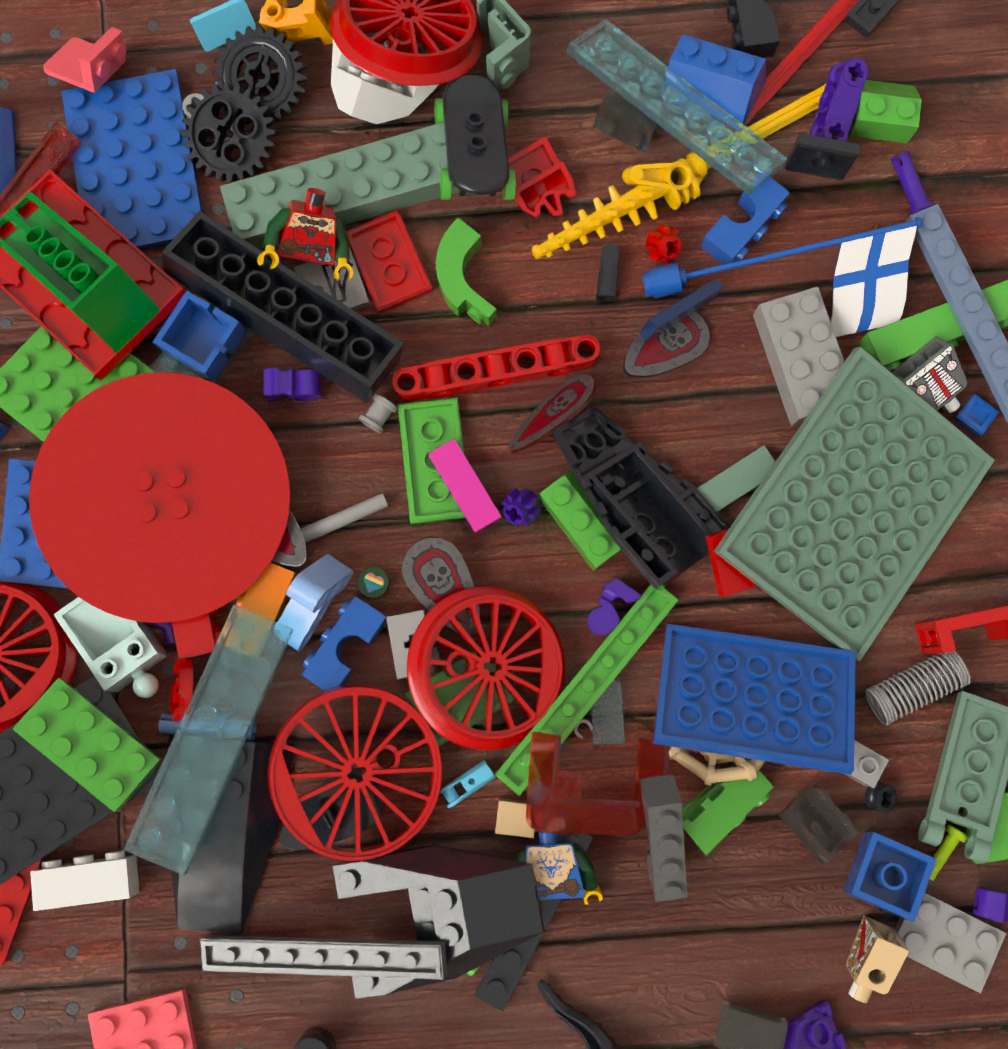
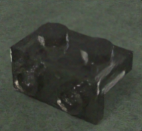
M813 785L799 791L779 814L781 819L822 865L829 863L846 841L855 839L860 834L853 825L852 820L841 812L833 803L829 794L818 785Z

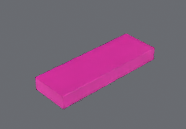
M455 439L428 453V456L475 534L502 518Z

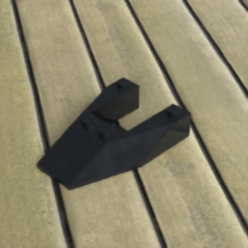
M430 845L393 851L369 860L343 861L333 866L338 899L408 888L417 941H445L447 976L443 980L352 976L355 998L387 995L458 978L545 931L532 863L440 845Z

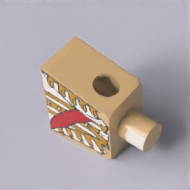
M863 916L846 964L854 979L849 995L862 1003L868 1002L873 990L883 995L889 992L909 953L908 948L893 927L867 916Z

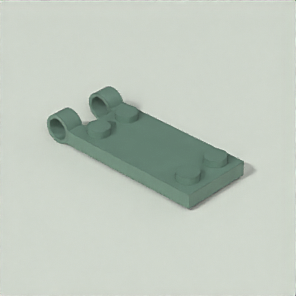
M964 691L957 693L926 817L922 820L919 827V841L937 847L943 839L947 820L973 830L965 844L964 854L966 858L982 864L988 860L1008 779L1007 706ZM960 807L964 808L965 815L963 817L960 816L958 813V809Z

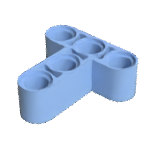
M326 554L301 571L287 590L286 595L291 599L276 624L273 635L299 652L311 638L332 599L345 588L354 571L329 554Z

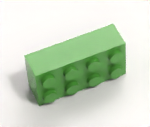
M58 678L13 727L16 733L113 812H118L124 807L163 761L72 685L61 678Z

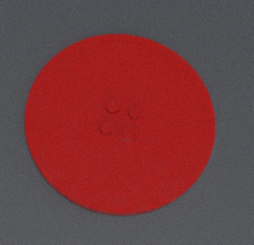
M167 372L145 373L118 379L97 388L71 406L57 421L43 442L34 464L29 492L30 516L36 541L45 560L63 584L78 597L106 613L124 619L145 623H173L195 619L225 607L251 588L264 574L273 561L286 532L290 511V482L282 451L273 433L257 412L244 400L231 391L199 377Z

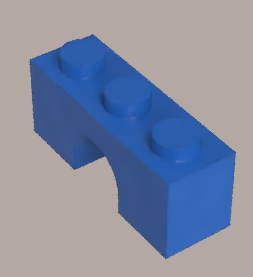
M761 171L744 190L738 202V205L748 213L750 221L736 223L723 215L705 235L700 247L722 265L743 260L750 251L747 246L754 239L758 242L768 231L769 227L766 224L771 218L778 220L787 209L788 205L785 204V201L790 192L765 172Z
M356 596L352 601L347 599L338 612V615L341 616L335 626H328L320 638L323 644L317 653L312 651L302 665L306 668L302 676L324 691L344 686L354 672V669L342 660L341 647L348 638L358 636L367 643L373 644L387 623V616Z

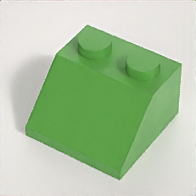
M866 80L859 99L858 109L850 126L849 136L908 143L919 128L922 99L916 87Z

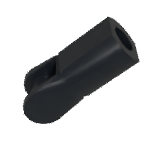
M607 244L601 251L596 298L599 301L613 302L616 298L619 248L615 244Z

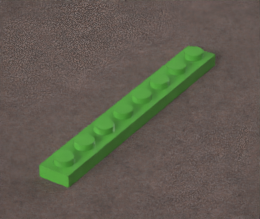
M650 585L551 705L546 715L533 727L496 772L495 776L520 796L669 613L678 599L666 589L656 590Z

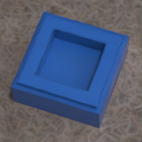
M974 393L966 401L954 420L977 437H980L1000 411Z

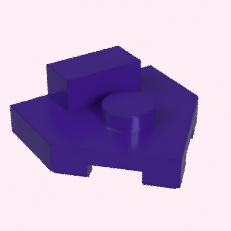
M819 1001L788 1021L783 1049H846L847 1045L844 1038L837 1031L831 1017L833 1012L828 1001Z

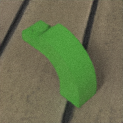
M457 218L445 232L438 247L436 271L439 287L445 302L458 317L468 309L467 314L475 322L481 324L483 321L490 327L497 318L496 308L472 290L464 279V271L468 262L482 247L481 235L460 218Z

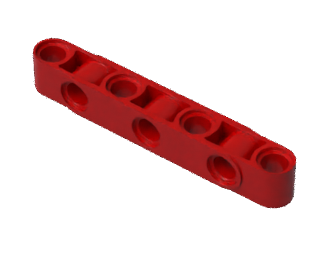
M581 335L436 360L423 365L398 370L392 378V384L397 396L401 400L411 402L556 377L592 368L597 363L600 344L593 336ZM582 347H588L594 354L589 358H584L579 355L578 350ZM523 358H530L535 364L529 369H524L519 366L518 362ZM463 369H472L475 372L474 376L469 380L461 379L459 373ZM411 379L415 382L414 387L408 391L401 390V382Z

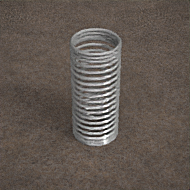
M953 650L937 653V655H933L931 658L928 657L922 663L918 662L912 668L909 667L907 670H903L902 673L899 672L897 675H893L892 678L889 677L887 680H883L882 683L879 682L877 685H873L869 689L867 688L865 693L867 701L878 720L882 724L888 725L895 720L897 721L898 717L902 718L903 714L907 716L908 712L912 713L913 709L917 711L918 707L927 706L928 702L937 701L938 697L942 698L943 695L947 696L948 692L957 691L958 687L962 688L969 685L971 676L961 656ZM900 681L903 683L905 690L901 686ZM890 686L893 688V690H894V692H895L897 698L895 697V695H894L893 692L891 691ZM886 690L889 692L891 699L887 695Z

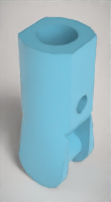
M483 760L441 788L439 795H444L449 803L446 805L449 809L494 780L496 776L486 760ZM459 782L467 791L461 796L457 794L453 787Z

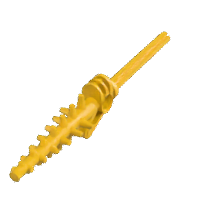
M826 84L701 153L693 151L686 156V159L680 158L673 163L641 164L627 167L622 173L623 181L628 185L636 186L635 188L620 196L614 185L608 187L611 197L610 203L604 206L599 197L594 198L595 212L587 215L584 209H580L578 211L580 221L573 225L568 220L563 222V231L556 235L553 232L547 235L548 240L540 245L532 246L533 256L535 259L545 255L550 257L553 255V251L561 247L567 251L571 249L569 243L577 239L584 245L588 243L586 235L593 231H596L599 237L603 238L606 236L603 226L611 222L616 230L620 232L624 230L620 218L627 214L635 226L641 224L637 209L642 206L645 207L654 220L658 218L654 200L664 196L666 202L673 210L680 208L681 203H689L690 198L692 200L700 196L699 185L706 176L707 169L818 109L819 100ZM673 170L677 172L679 177L677 184H674L671 180Z

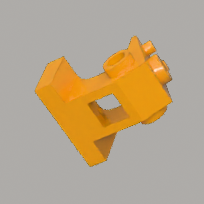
M266 0L265 6L260 11L259 23L266 32L269 28L273 27L276 29V37L280 33H285L287 35L285 42L320 38L324 45L333 44L330 29L332 11L325 0H303V3L295 8H287V0Z

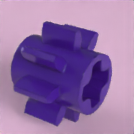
M515 487L501 502V505L505 507V518L516 526L524 523L528 527L541 513V509L538 508V497L527 488L519 492Z

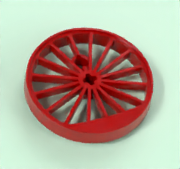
M345 685L331 688L313 696L300 705L281 727L274 741L268 766V784L271 799L285 827L309 849L323 856L345 861H362L381 857L400 848L412 839L430 817L439 796L442 780V763L439 747L429 724L420 712L399 695L370 685ZM349 695L352 696L353 756L329 705L330 700ZM358 696L378 697L381 699V702L359 756ZM386 702H391L404 710L406 715L367 754ZM321 704H324L347 759L303 719L305 715ZM412 718L424 737L397 750L388 742ZM301 723L343 764L286 744V740L294 727ZM427 743L431 766L398 767L400 755ZM285 749L340 770L289 773L282 751ZM383 749L391 750L394 755L392 763L388 766H380L376 760L377 754ZM356 764L359 768L364 767V770L360 772L361 778L357 780L354 776L348 777L347 775L352 771L350 766ZM431 772L427 795L373 776L375 774ZM341 776L299 797L291 780L297 778ZM370 781L423 799L424 802L413 820L411 821ZM342 783L313 816L308 819L301 802ZM365 786H368L408 824L402 831L390 839L386 835ZM347 788L326 844L322 843L312 824ZM360 788L384 840L382 843L364 848L360 847ZM354 789L355 848L332 846Z

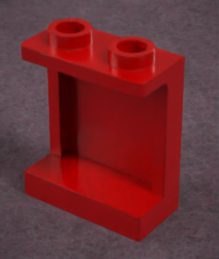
M1008 606L916 623L915 629L921 653H944L956 650L951 631L982 624L985 626L988 640L1008 639Z

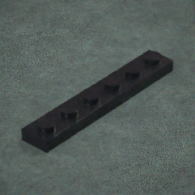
M564 821L558 833L559 843L572 842L573 847L582 849L584 853H586L593 839L592 835L567 821ZM561 899L539 900L545 930ZM544 932L492 959L474 996L503 1012Z

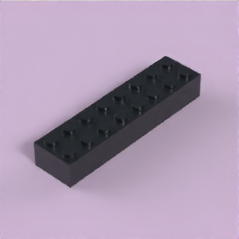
M200 211L162 251L163 270L167 275L365 403H368L400 361L404 346L402 341L283 264L278 263L275 268L270 269L272 264L270 256L265 255L263 265L260 266L257 258L262 253L261 250Z

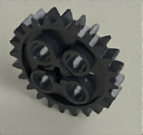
M224 82L223 91L219 85L212 84V94L203 88L202 95L204 99L201 100L193 97L192 99L197 105L195 109L186 107V110L192 115L191 119H182V122L189 125V129L182 131L181 134L190 139L183 144V147L193 149L188 158L192 160L199 159L196 168L199 170L206 168V176L212 178L216 174V180L224 182L226 176L230 183L236 182L237 176L240 180L246 179L247 172L251 176H257V166L266 170L267 167L263 159L273 160L274 157L268 150L269 148H277L278 145L271 142V137L279 135V132L270 129V126L274 125L277 120L267 117L272 109L269 106H262L265 99L259 95L254 98V90L248 88L244 92V86L236 83L233 89L230 83ZM224 105H227L228 115L225 119L221 120L219 111ZM240 109L243 110V112H242L241 115H239V110H240ZM253 120L254 130L251 134L246 135L244 130L245 124ZM228 129L234 133L232 138L226 134ZM214 132L215 142L208 147L206 143L207 135ZM239 147L241 156L236 162H233L231 158L232 150ZM219 151H221V157L217 156Z

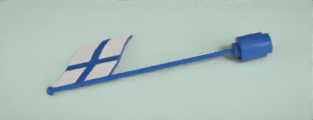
M915 217V220L688 273H685L684 267L678 268L677 263L651 268L649 272L642 274L646 297L654 296L656 299L682 293V286L688 285L687 279L841 244L833 275L832 315L830 319L835 336L838 337L884 327L901 319L906 302L909 257L916 229L922 227L923 220L920 217Z

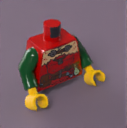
M308 188L305 202L291 200L287 208H282L268 222L263 243L265 251L259 254L257 258L260 266L263 265L265 255L270 256L272 259L270 269L278 265V256L333 266L335 261H337L338 266L334 270V278L337 281L339 280L338 271L341 268L348 271V281L353 277V268L347 264L350 260L349 237L342 220L335 217L333 208L323 206L326 195L323 190Z

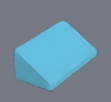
M230 0L190 19L194 31L206 52L226 44L227 38L231 40L236 39L235 32L237 30L242 35H245L248 26L253 31L256 29V24L245 0Z

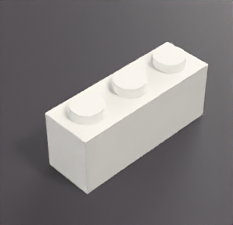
M125 850L105 853V859L94 860L93 855L78 856L73 858L74 863L62 864V859L47 860L42 862L41 868L30 871L33 911L128 899L140 893L136 854L125 856Z

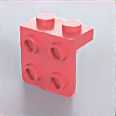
M111 27L94 44L77 37L71 38L43 65L44 72L95 93L126 62V47L123 41V33L121 30Z

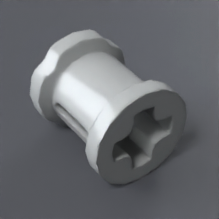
M374 394L372 397L373 403L365 415H360L358 419L370 429L381 434L383 432L382 426L392 412L395 413L398 408L384 397Z

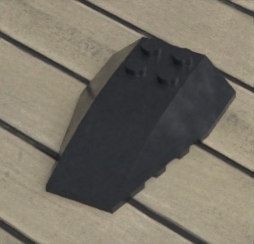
M594 406L555 428L552 433L566 462L599 514L614 542L656 590H662L709 554L706 541L707 535L730 528V525L687 479L683 481L678 479L671 473L672 467L664 461L658 463L646 453L647 447L640 442L633 443L625 436L627 431Z
M169 734L162 803L177 927L179 929L241 934L243 932L257 893L258 884L263 876L268 856L274 845L281 819L274 808L268 784L269 758L274 742H251ZM286 743V744H288V745L294 747V744H292V743ZM284 749L282 751L288 772L291 773L293 752Z

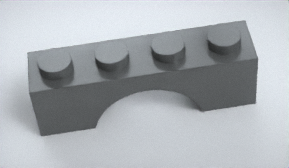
M674 775L640 779L642 804L649 839V850H646L648 873L655 902L687 898L682 802Z

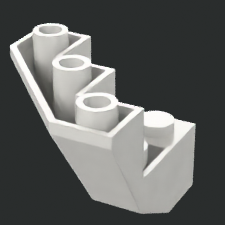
M333 39L331 87L338 109L350 116L374 124L409 116L440 85L411 86L375 77L347 59Z

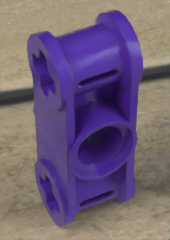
M853 58L847 62L836 63L832 66L824 92L819 100L818 111L810 130V135L846 141L853 117L859 106V99L865 81L868 77V67L861 58Z

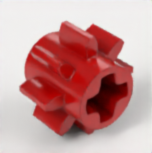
M659 224L658 229L649 232L646 238V245H644V248L651 251L648 258L656 262L661 261L669 264L670 259L679 256L683 243L682 240L676 237L679 230Z

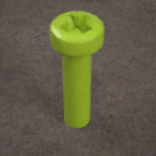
M948 824L945 828L948 834L933 856L936 862L930 876L932 881H934L959 841L965 843L968 839L964 832L953 825Z

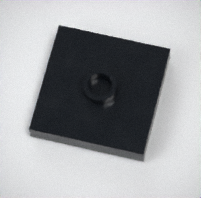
M800 133L786 159L785 169L843 180L858 157L861 144Z

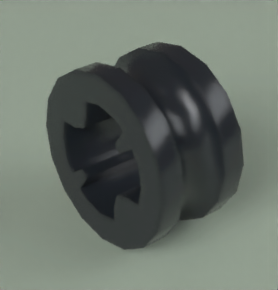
M878 781L875 788L867 787L865 803L871 809L888 813L895 805L896 790L893 786Z

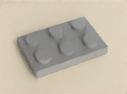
M924 893L915 922L900 918L895 928L909 950L907 957L979 993L983 990L1006 936L1005 932Z

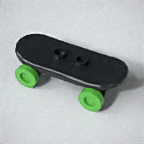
M464 74L447 85L443 98H435L434 120L435 124L444 122L448 167L440 169V199L450 200L451 187H457L459 189V196H465L466 193L496 196V192L502 190L504 200H514L516 187L514 169H509L505 135L508 124L507 100L501 98L496 85L489 79L481 75Z

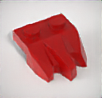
M546 136L508 158L509 169H514L516 187L513 201L523 211L536 218L540 215V207L542 205L552 217L564 215L559 199L560 195L571 198L577 196L569 171L564 162L558 160Z

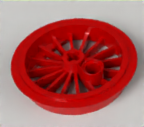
M338 0L330 17L332 37L339 50L347 59L375 77L403 85L430 86L446 83L461 77L478 61L483 43L482 34L476 22V12L470 0H424L421 3V0H413L412 3H410V0ZM378 32L377 34H375V35L372 36V37H368V36L366 35V34ZM418 40L429 54L418 53ZM436 44H438L439 46H441V47L444 48L445 50H444V51L439 50V48L436 46Z
M0 581V597L8 599L0 615V671H3L22 689L12 698L0 673V691L6 702L0 708V733L18 723L58 678L71 684L77 662L76 647L53 615L62 607L46 592L31 584ZM16 600L29 604V608L2 635ZM36 612L40 614L45 622L44 625L9 641ZM49 631L51 638L50 647L10 650ZM49 654L40 668L9 659L14 656ZM7 664L35 672V674L25 684L6 666Z
M482 586L468 588L453 593L441 600L419 623L408 651L407 679L418 711L425 721L441 736L455 744L471 749L497 750L522 742L560 696L565 682L564 650L560 637L550 619L536 604L526 597L499 587ZM479 605L492 606L489 646L476 610V606ZM499 607H502L514 613L496 648ZM466 608L470 611L481 648L455 619V615ZM519 616H521L531 625V628L502 653ZM447 622H450L477 656L439 636V632ZM534 632L537 633L541 641L540 648L506 659ZM435 641L453 650V652L448 653L444 657L443 661L431 659V652ZM541 653V668L508 666L509 663ZM455 656L462 657L466 662V668L461 674L455 673L451 667L452 659ZM490 662L492 665H495V671H491L489 674V670L484 669V663ZM430 665H441L445 675L450 679L433 684L430 675ZM507 670L540 673L539 688L507 672ZM474 675L476 676L444 706L440 703L435 693L436 688ZM507 679L538 694L537 704L533 709L529 707ZM481 681L462 721L459 722L448 713V709ZM501 684L527 714L515 724L513 723ZM486 687L484 729L478 730L469 727L468 722ZM495 688L507 727L492 731L493 691Z

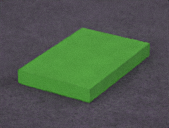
M461 659L451 665L455 673L461 674L466 668V662L464 659ZM490 662L484 663V669L489 670V674L491 671H495V665H492ZM444 671L431 677L433 684L450 679L445 675ZM474 675L436 688L435 693L440 703L444 706L476 676ZM481 681L448 709V713L459 722L462 721ZM501 684L507 704L513 702L515 699ZM486 687L468 722L469 727L485 719ZM495 688L493 691L492 714L501 709ZM408 691L405 694L410 703L417 709L411 692ZM430 726L438 747L449 741Z

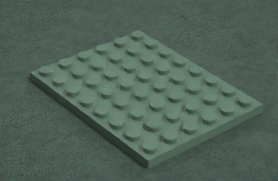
M857 347L853 349L713 552L837 648L856 651V661L860 662L995 460L862 347Z

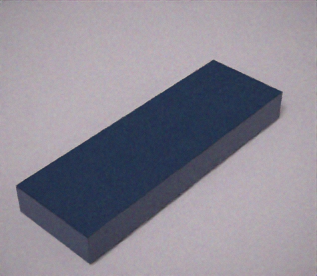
M718 279L711 281L651 317L641 329L640 334L645 341L650 340L711 303L724 287Z

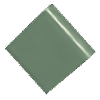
M476 0L478 27L483 35L488 31V21L489 46L493 49L486 56L487 79L496 85L499 91L502 88L507 89L515 82L516 77L530 65V27L505 0Z

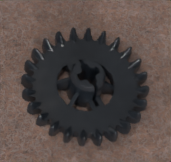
M262 25L257 27L256 33L248 26L245 36L237 30L235 32L236 40L233 41L227 38L228 48L220 47L218 49L223 57L214 59V63L220 66L219 69L212 71V75L219 78L214 84L219 85L223 91L224 82L230 83L233 89L236 83H248L250 85L249 88L255 91L254 98L258 95L260 96L261 93L271 92L268 96L263 97L265 100L262 106H269L272 109L267 117L273 118L275 115L279 121L284 122L282 111L285 110L293 115L294 112L290 103L301 105V102L295 96L296 93L306 94V90L299 86L301 82H308L306 76L299 74L300 71L307 69L306 64L297 62L303 57L302 52H292L296 47V43L294 41L285 43L287 40L285 33H280L276 37V29L273 27L269 28L265 34V29ZM259 54L256 61L249 62L247 60L250 56ZM271 58L277 63L278 69L272 70L269 67ZM245 62L247 66L244 77L239 78L240 68ZM264 74L266 75V77H265L264 80H263V79H259V81H257L258 75H259V76H263ZM279 75V83L277 85V76ZM224 105V110L229 111L228 106ZM242 109L239 110V115L242 114Z

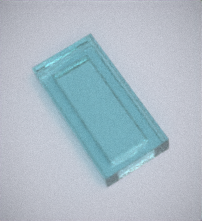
M621 680L612 681L591 707L593 745L625 744Z

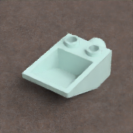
M77 597L53 614L104 691L118 692L134 681L133 691L137 696L150 698L156 694L159 687L158 680L154 675L145 672L166 658L168 654L147 625L143 622L128 620L106 613L90 605L80 597ZM139 646L140 651L134 656L131 651ZM113 665V671L111 672L109 667Z

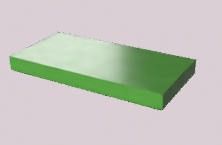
M458 398L398 404L410 524L466 519L428 456V453L452 439L456 440L464 454Z

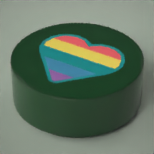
M377 567L365 569L358 578L359 590L369 598L376 599L384 596L390 586L388 575Z

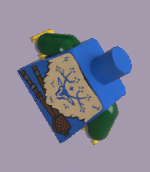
M557 823L538 825L539 844L527 845L526 850L519 852L514 860L532 863L539 900L583 898L584 903L588 905L587 898L592 894L598 895L599 902L602 901L603 897L597 882L595 867L583 850L573 847L572 842L559 843Z

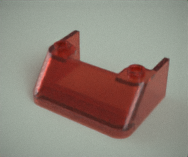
M532 732L526 803V821L531 829L541 833L626 836L636 835L646 825V819L642 804L640 779L669 775L670 746L653 744V740L638 738L634 801L581 798L582 785L578 775L570 770L559 769L561 736Z

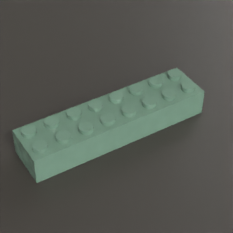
M444 122L220 186L232 232L259 250L265 248L263 243L268 222L282 208H287L291 200L305 202L308 188H318L326 193L323 206L333 208L335 217L341 219L343 225L440 198V169L448 168ZM451 187V194L459 192L457 187Z

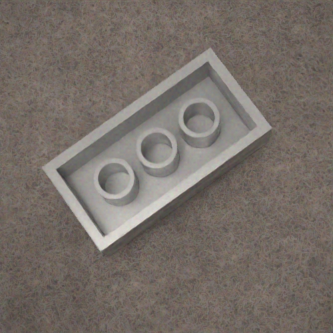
M818 287L761 303L753 314L791 427L803 423L844 364L842 353Z

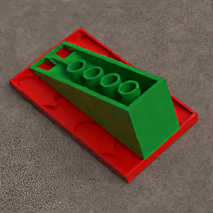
M48 170L0 216V288L100 381L155 329L156 325L158 326L175 309L186 292L51 170Z

